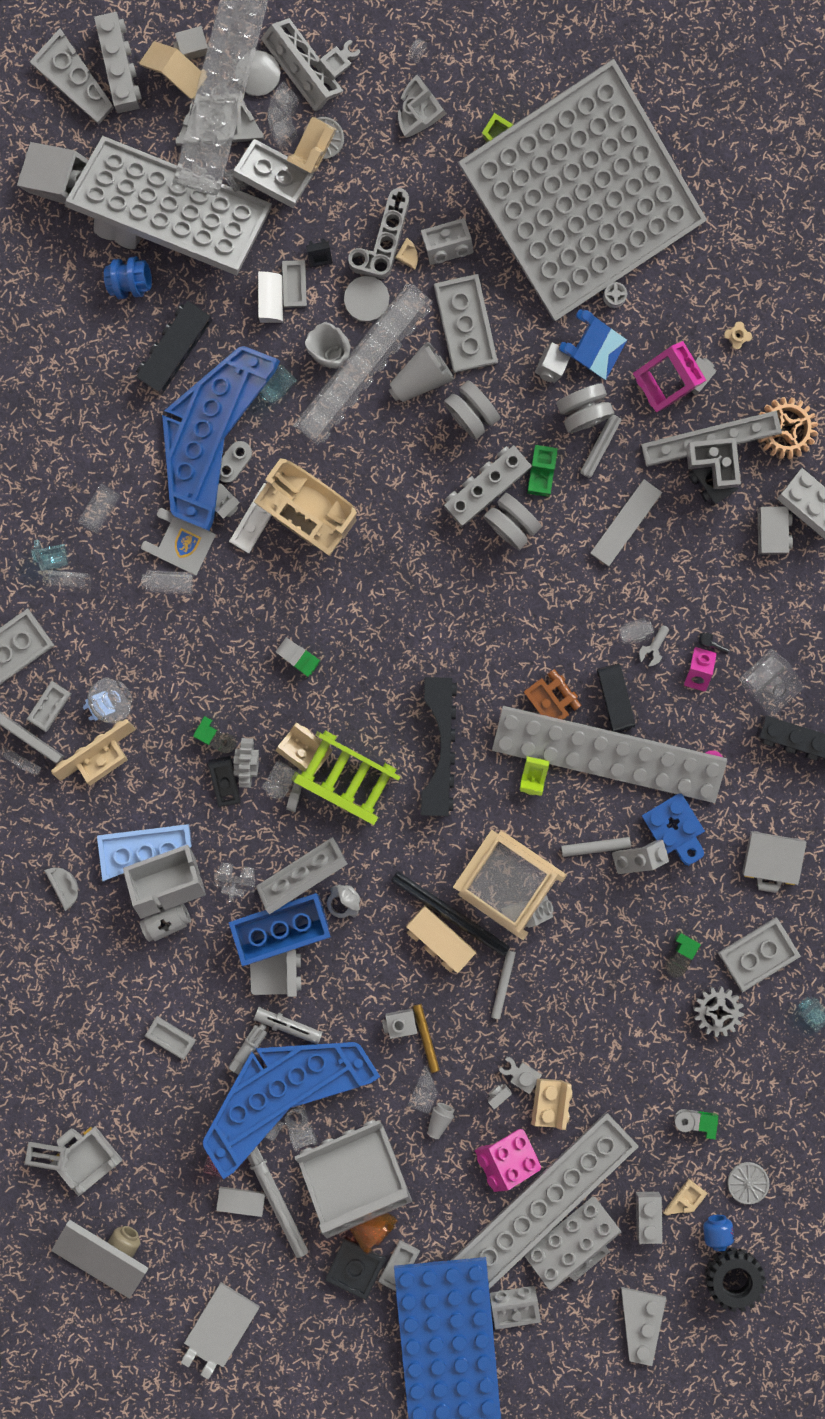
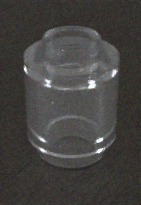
M645 617L623 623V626L618 627L623 645L628 643L633 645L650 640V635L654 634L651 621H646Z

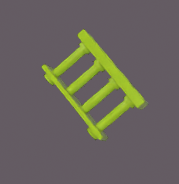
M326 730L323 734L317 731L316 736L323 739L306 771H303L301 774L295 772L291 780L374 825L378 816L373 814L375 810L373 807L390 776L396 780L400 779V776L395 774L397 769L387 763L381 766L335 741L337 736ZM332 744L343 751L326 782H322L320 785L313 781L315 779L314 774L329 746ZM350 755L361 760L362 763L347 791L343 792L340 796L333 792L335 789L333 786ZM370 766L380 770L382 774L366 803H363L360 807L353 803L355 800L353 797Z

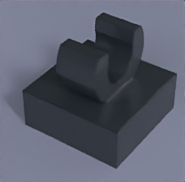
M324 238L321 239L320 243L313 244L312 241H309V245H306L310 268L333 264L329 241H326Z

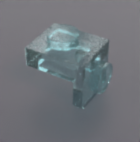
M281 364L260 391V395L268 402H277L283 398L297 380Z
M39 539L34 540V549H31L34 563L38 562L41 571L68 565L65 544L42 549Z

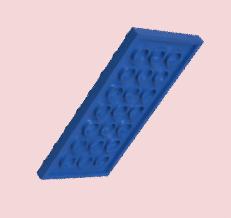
M486 1257L394 1266L408 1419H501Z

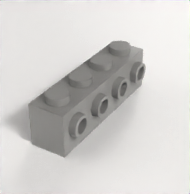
M117 12L95 16L94 19L114 107L117 113L140 109L138 100L142 99L139 86L134 85L133 78L137 77L134 63H129L128 55H132L129 41H125L123 33H127L124 19H119Z
M514 445L510 449L507 446L497 454L498 459L494 463L487 462L480 468V475L475 479L471 476L462 484L464 488L458 494L454 491L445 499L447 503L444 505V508L461 528L531 469V464Z

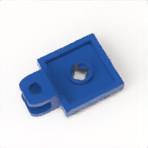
M682 793L675 795L642 815L655 840H663L667 854L675 850L681 861L687 866H690L704 856L703 848L696 837L704 833L705 830ZM669 818L679 820L677 824L678 829L674 830L673 827H667ZM693 850L695 852V856H688L687 851Z

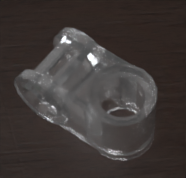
M301 1105L290 1108L286 1112L285 1123L294 1151L297 1152L299 1148L310 1144L317 1145V1139L305 1109ZM297 1112L301 1114L302 1119L295 1122L290 1119L289 1115Z

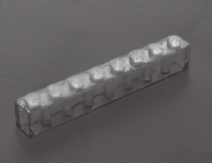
M406 284L350 353V357L338 368L292 426L314 444L318 445L320 442H325L330 436L329 430L334 424L338 425L345 417L343 414L345 410L356 404L359 399L358 394L362 389L366 390L372 384L374 374L377 371L381 372L387 365L388 361L386 360L391 353L395 354L401 348L402 343L400 342L403 338L410 336L416 329V322L420 318L423 319L430 312L431 308L429 306L433 301L414 284Z

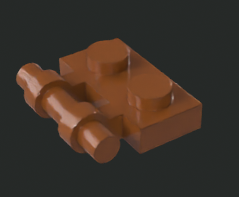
M553 669L547 674L552 680L550 684L547 685L541 678L523 692L539 714L563 720L569 715L564 708L565 706L570 704L575 711L582 705L577 700L578 696L576 693L571 692L564 682L565 678ZM556 687L564 696V699L560 702L552 692Z

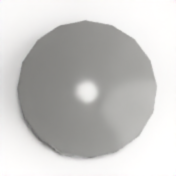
M258 50L248 52L237 63L235 71L237 83L249 96L266 95L273 91L280 82L279 64L267 52Z

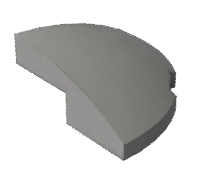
M416 75L406 86L401 96V99L404 101L403 111H398L399 125L406 138L428 128L447 114L425 83Z

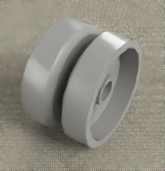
M468 380L459 387L462 398L456 394H451L444 400V404L459 426L473 439L477 440L485 433L482 422L492 427L501 417L480 389Z
M602 383L576 391L556 402L560 414H572L564 421L568 433L593 427L615 414L611 403H599L607 395Z
M505 493L498 500V506L504 514L496 508H491L483 517L503 540L520 551L528 542L527 537L521 530L528 535L534 536L542 526L519 501L510 494Z

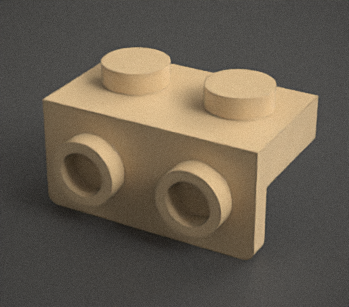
M295 723L275 751L301 771H306L322 740L311 734L306 727ZM330 747L324 755L316 772L319 770V768L323 765V763L331 754L332 749Z

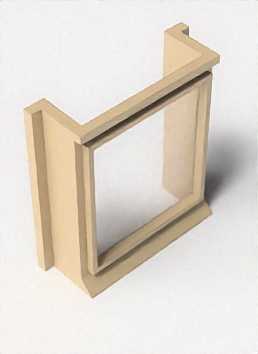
M491 830L453 888L460 891L458 895L524 940L528 934L524 927L556 879L563 882L567 874L502 830L499 834Z

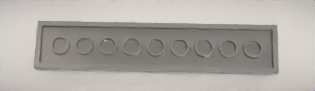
M507 706L502 707L492 751L525 759L527 756L549 761L551 765L674 794L682 793L683 796L712 803L716 802L727 764V758Z
M605 1112L451 1260L486 1257L490 1289L639 1147L638 1144Z

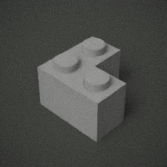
M736 438L688 443L686 446L688 469L712 467L714 490L734 488L741 484Z

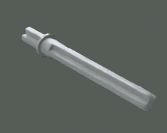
M256 1147L247 1157L251 1164L250 1169L254 1170L297 1258L303 1257L308 1253V1249L266 1165L267 1160L263 1159L258 1147Z

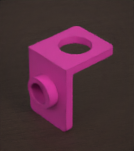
M698 647L694 648L690 670L684 682L685 686L701 691L707 690L713 675L716 659L715 652ZM693 677H701L704 679V682L697 684L691 679Z

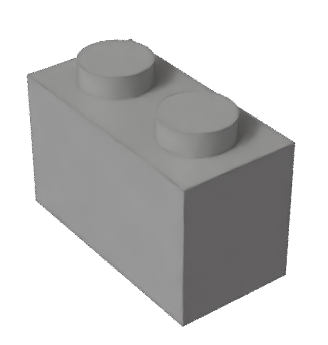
M760 507L757 509L758 555L789 553V549L793 547V537L789 535V526H792V512H789L787 507Z
M636 1192V1232L639 1244H663L662 1197L659 1192Z

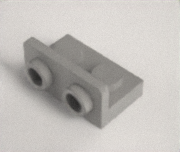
M465 218L421 230L430 265L464 257L474 252L472 238Z
M535 1286L490 1293L495 1330L541 1322Z

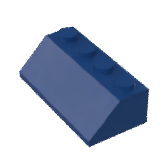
M317 893L288 902L271 914L264 910L229 922L242 967L331 938L320 896Z

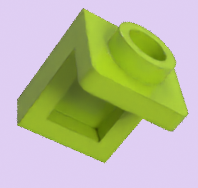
M527 756L520 783L521 792L542 796L549 761Z

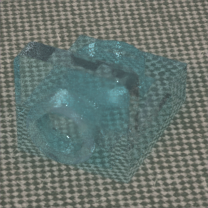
M814 996L811 999L809 997L805 998L798 1005L800 1009L797 1013L817 1033L825 1026V1008Z

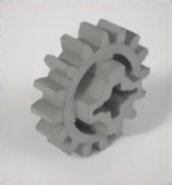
M242 738L241 748L235 749L234 776H239V787L251 788L252 778L257 777L259 750H254L253 738Z
M719 986L718 991L710 987L709 994L702 991L703 999L696 998L699 1006L693 1007V1010L698 1012L694 1019L701 1020L698 1024L699 1028L701 1029L706 1026L705 1033L709 1034L713 1031L715 1037H718L719 1032L727 1036V1030L729 1029L735 1032L734 1025L742 1024L738 1017L744 1016V1013L739 1011L743 1004L736 1003L739 996L734 995L731 997L732 990L730 989L724 993L722 986ZM714 998L710 1005H706L710 999ZM725 998L732 1003L733 1008H728L725 1005ZM720 1006V1008L726 1012L720 1013L719 1017H717V1015L711 1011L718 1010V1007ZM704 1015L712 1018V1025L707 1023ZM731 1018V1020L727 1024L723 1025V1022L725 1020Z

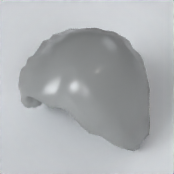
M324 322L308 333L305 341L306 349L313 359L323 367L337 369L350 357L351 346L349 340L339 327L336 328L334 325Z

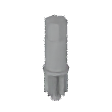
M261 1023L260 1026H254L228 1066L231 1071L236 1074L241 1072L250 1053H254L268 1033L265 1031L266 1025Z

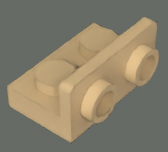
M537 1079L532 1125L556 1127L560 1130H566V1125L569 1122V1101L572 1099L571 1084L562 1080Z

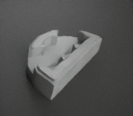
M53 867L44 870L64 910H68L73 906L78 897L79 888L76 879L63 868Z

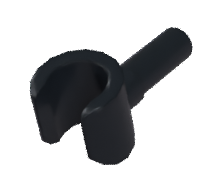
M700 633L699 644L701 646L712 647L728 654L730 649L712 642L713 634Z

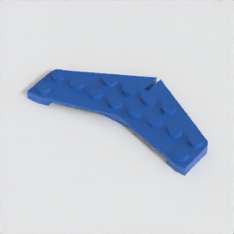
M245 346L239 347L164 410L167 413L182 418V421L179 422L162 415L170 510L175 517L210 531L215 515L224 439L276 372L280 362L278 359Z
M355 1042L256 1048V1051L267 1067L265 1069L262 1068L253 1052H251L203 1140V1147L221 1177L225 1179L233 1174L290 1108L365 1086L380 1078L379 1073L363 1048Z

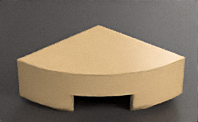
M406 238L395 259L415 270L418 264V253L411 240Z

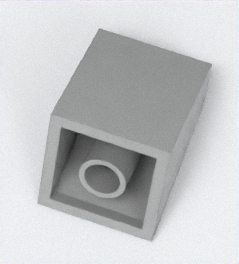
M30 142L17 186L30 194L65 204L88 159L75 150Z

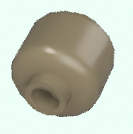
M124 1226L116 1228L107 1243L133 1258L140 1246V1239L135 1229Z

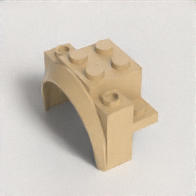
M279 459L265 479L267 484L254 500L255 504L271 514L275 520L309 544L319 548L328 556L332 554L339 542L346 537L357 521L356 509L350 502L313 475L286 459Z

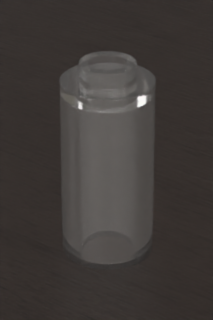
M147 569L146 574H142L141 587L145 588L146 592L190 596L193 594L194 573Z

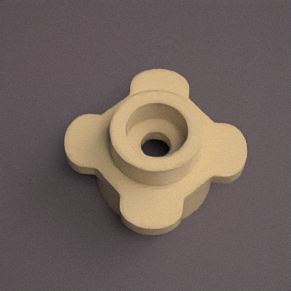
M736 322L735 327L731 330H726L724 334L734 349H740L744 342L752 339V334L746 331L742 322Z

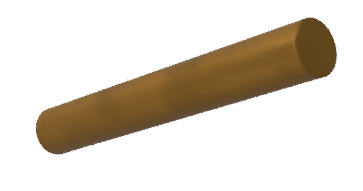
M422 1004L414 1005L413 1010L431 1073L440 1071Z

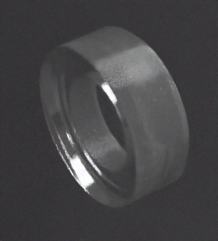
M420 38L414 41L409 51V60L415 63L421 60L426 51V41Z

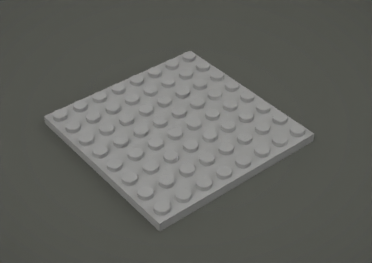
M614 59L457 162L553 321L558 320L606 288L609 284L615 282L707 221Z

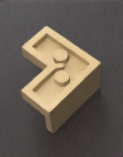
M155 41L139 63L144 68L162 73L191 99L196 95L207 78L177 48Z
M312 117L295 153L289 155L287 161L309 173L316 172L337 129Z

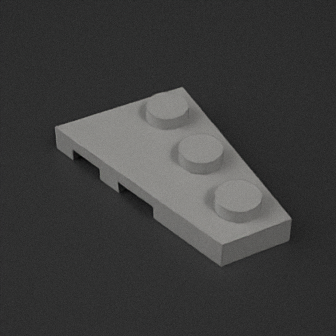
M621 1287L629 1361L652 1366L666 1296Z

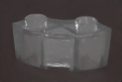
M284 81L272 95L268 108V123L271 136L280 153L298 138L292 121L294 113L300 107L299 98Z

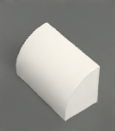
M258 272V318L260 323H283V276L280 274Z

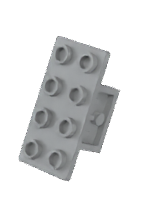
M593 1196L542 1238L525 1255V1258L547 1288L552 1291L568 1277L576 1281L610 1253L606 1245L617 1237L621 1230Z

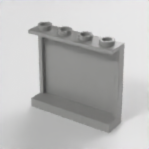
M380 1120L366 1122L360 1129L345 1131L341 1137L324 1140L320 1146L306 1148L300 1151L299 1155L295 1156L318 1215L319 1227L326 1238H330L413 1202L385 1128Z

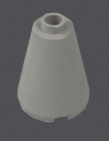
M426 342L391 381L389 392L396 401L400 399L402 402H405L454 380L450 369L440 355L438 356L436 353H433L435 348L429 342Z

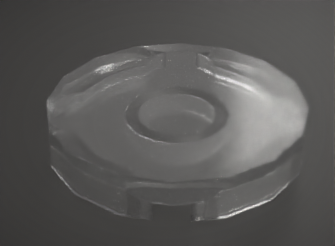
M103 678L94 683L90 688L88 705L92 713L99 720L106 723H117L125 719L131 712L132 696L128 688L121 681Z

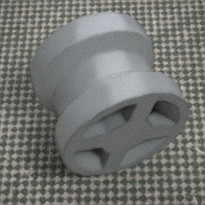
M618 282L609 284L603 294L605 304L610 308L622 306L627 298V289Z

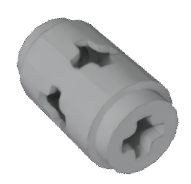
M180 904L166 910L162 908L160 912L144 917L140 921V927L149 942L152 940L158 941L187 927V924L191 923V918L185 905ZM160 920L170 921L169 925H165L161 929L158 928L161 925Z

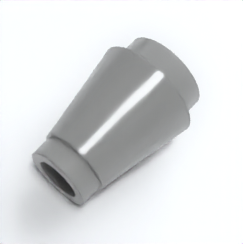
M437 1103V1106L433 1107L427 1131L430 1137L434 1139L440 1138L454 1118V1109L444 1103Z

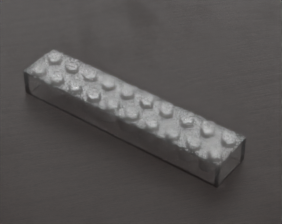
M219 0L172 183L213 196H217L219 193L268 0Z

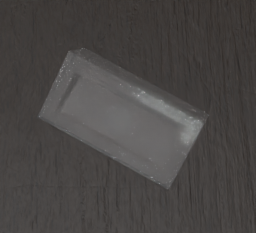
M43 571L46 589L78 592L91 591L92 576L88 573Z

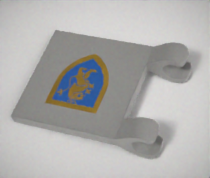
M160 508L157 516L170 522L165 536L159 547L144 541L141 549L197 575L216 534L181 520L171 512Z

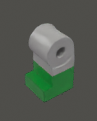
M287 637L275 651L307 677L311 676L321 662Z
M681 1109L675 1113L674 1123L678 1130L682 1132L690 1130L703 1131L707 1139L716 1140L718 1115L716 1113Z

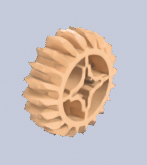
M785 397L780 399V404L777 400H773L771 402L772 407L769 405L764 407L766 413L777 411L781 429L785 425L794 426L789 432L782 431L780 435L759 439L758 443L765 441L767 444L763 447V450L766 451L771 447L770 455L774 456L778 451L779 459H783L786 453L787 458L790 460L793 458V452L797 457H800L802 455L801 450L804 452L809 450L807 444L813 445L815 443L814 439L811 438L818 434L817 431L811 430V428L818 426L817 422H811L815 414L808 415L807 412L810 410V407L807 406L802 409L803 401L801 400L797 405H794L795 398H790L788 404ZM783 411H791L800 418L790 419ZM804 425V435L798 444L796 441V429ZM783 437L791 446H783L774 439Z

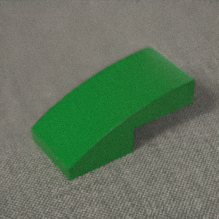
M535 445L527 494L550 497L558 448Z

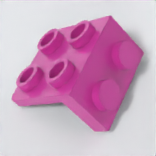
M517 1129L492 1145L481 1146L475 1150L478 1163L484 1169L487 1182L494 1192L508 1191L541 1169L537 1156L523 1129Z

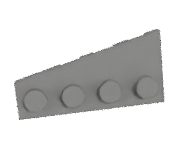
M60 28L32 58L30 63L99 125L114 107Z

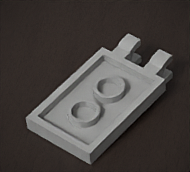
M220 1282L184 1342L189 1348L183 1356L181 1363L189 1368L195 1356H199L207 1361L202 1369L201 1376L209 1379L217 1364L224 1367L260 1306Z

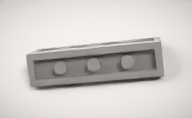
M290 18L271 24L261 40L313 110H320L329 99L339 96L343 89L318 63L319 57ZM286 27L292 36L286 34L282 28ZM296 46L302 48L305 54L299 52ZM310 64L313 65V66H315V67L317 68V70L319 71V73L316 72V71H314V70L310 67ZM323 83L328 84L332 91L329 92Z

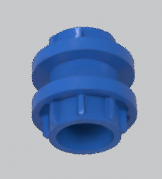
M137 256L129 257L127 264H124L122 259H113L111 264L104 269V283L107 292L111 296H116L119 300L127 299L128 292H131L136 298L143 297L144 293L152 287V275L149 264L145 260L140 261Z

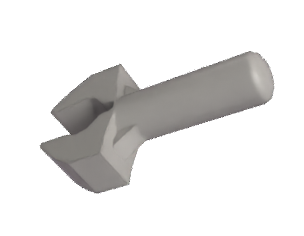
M664 625L660 627L650 646L645 647L642 645L639 650L640 662L651 651H653V659L648 667L656 665L661 661L662 656L659 655L658 649L669 632L668 627Z
M298 769L297 773L299 774L303 772L300 769ZM294 783L286 810L296 811L302 786Z

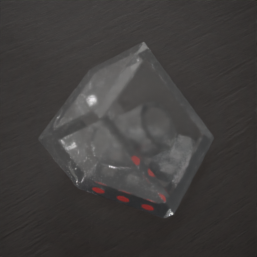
M770 649L738 679L745 690L770 717H773L805 687L790 663L773 649Z

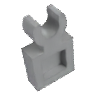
M348 40L344 44L342 51L336 46L319 59L318 63L332 80L336 79L351 66L349 60H355L359 56V49L353 53L348 50L353 43L352 40Z
M506 1056L505 1060L510 1062L511 1067L507 1070L499 1067V1071L504 1075L511 1074L513 1077L510 1082L530 1094L536 1085L537 1079H540L542 1074L524 1062L518 1067L511 1057Z
M506 1084L497 1085L488 1093L490 1096L488 1103L493 1109H496L512 1095L511 1090Z

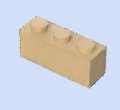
M425 905L406 925L409 929L407 934L416 942L420 939L426 944L424 949L433 957L437 954L443 960L441 964L449 972L454 970L459 973L476 954V951Z

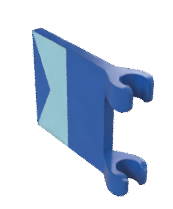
M579 309L576 318L588 324V327L577 347L571 343L566 344L562 342L559 346V351L572 357L597 376L606 380L627 339L597 319L590 311Z

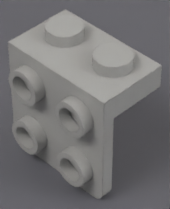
M295 949L250 964L251 993L254 995L287 994V997L297 996V991L301 990V976L297 977L296 967H301V953H296Z

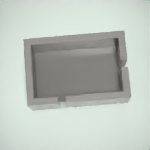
M188 844L123 868L133 908L141 919L160 912V907L166 910L206 895L202 879L199 875L200 872L196 858Z

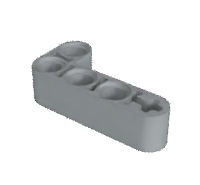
M393 189L388 196L374 251L356 248L350 252L348 262L353 272L377 279H385L390 275L409 207V196L404 189ZM398 197H402V202H400L398 211H396L395 200ZM389 219H396L399 222L398 226L394 228L389 227L386 223ZM386 240L393 243L392 248L388 250L383 249L380 245ZM355 257H363L365 259L364 264L360 266L355 265L352 262ZM379 262L387 265L386 270L382 272L377 271L374 267Z

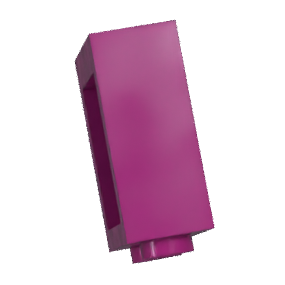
M683 341L672 345L633 373L637 384L642 388L649 404L656 412L669 407L707 381ZM669 357L686 386L666 399L649 370Z

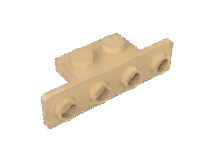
M127 719L117 722L111 730L105 734L98 735L92 743L86 747L79 748L67 760L60 761L51 770L52 774L61 781L79 769L87 784L91 786L128 760L117 742L135 731V727Z

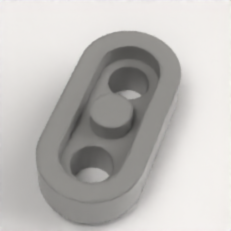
M237 441L233 443L222 457L220 481L224 483L235 481L251 460L252 449L246 442ZM244 449L245 452L243 456H237L236 451ZM225 467L231 468V472L228 475L223 474Z

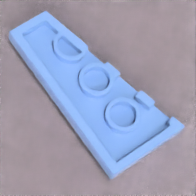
M189 824L98 835L102 881L123 874L124 867L187 844L189 847H192Z

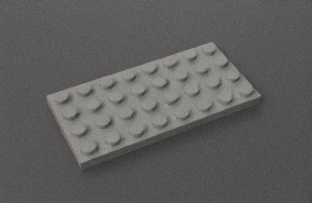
M102 136L65 201V207L236 276L272 206V203L105 136Z

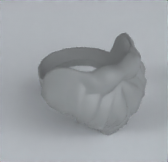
M335 885L331 887V895L327 900V907L330 913L338 918L356 917L360 910L359 894L352 886ZM339 896L341 903L348 907L346 912L338 913L333 909L332 900L335 897Z

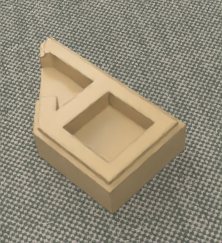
M688 1178L663 1213L671 1215L694 1212L708 1193Z

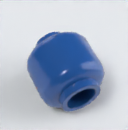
M712 1215L703 1224L705 1244L713 1248L714 1251H725L727 1247L733 1244V1224L726 1216Z

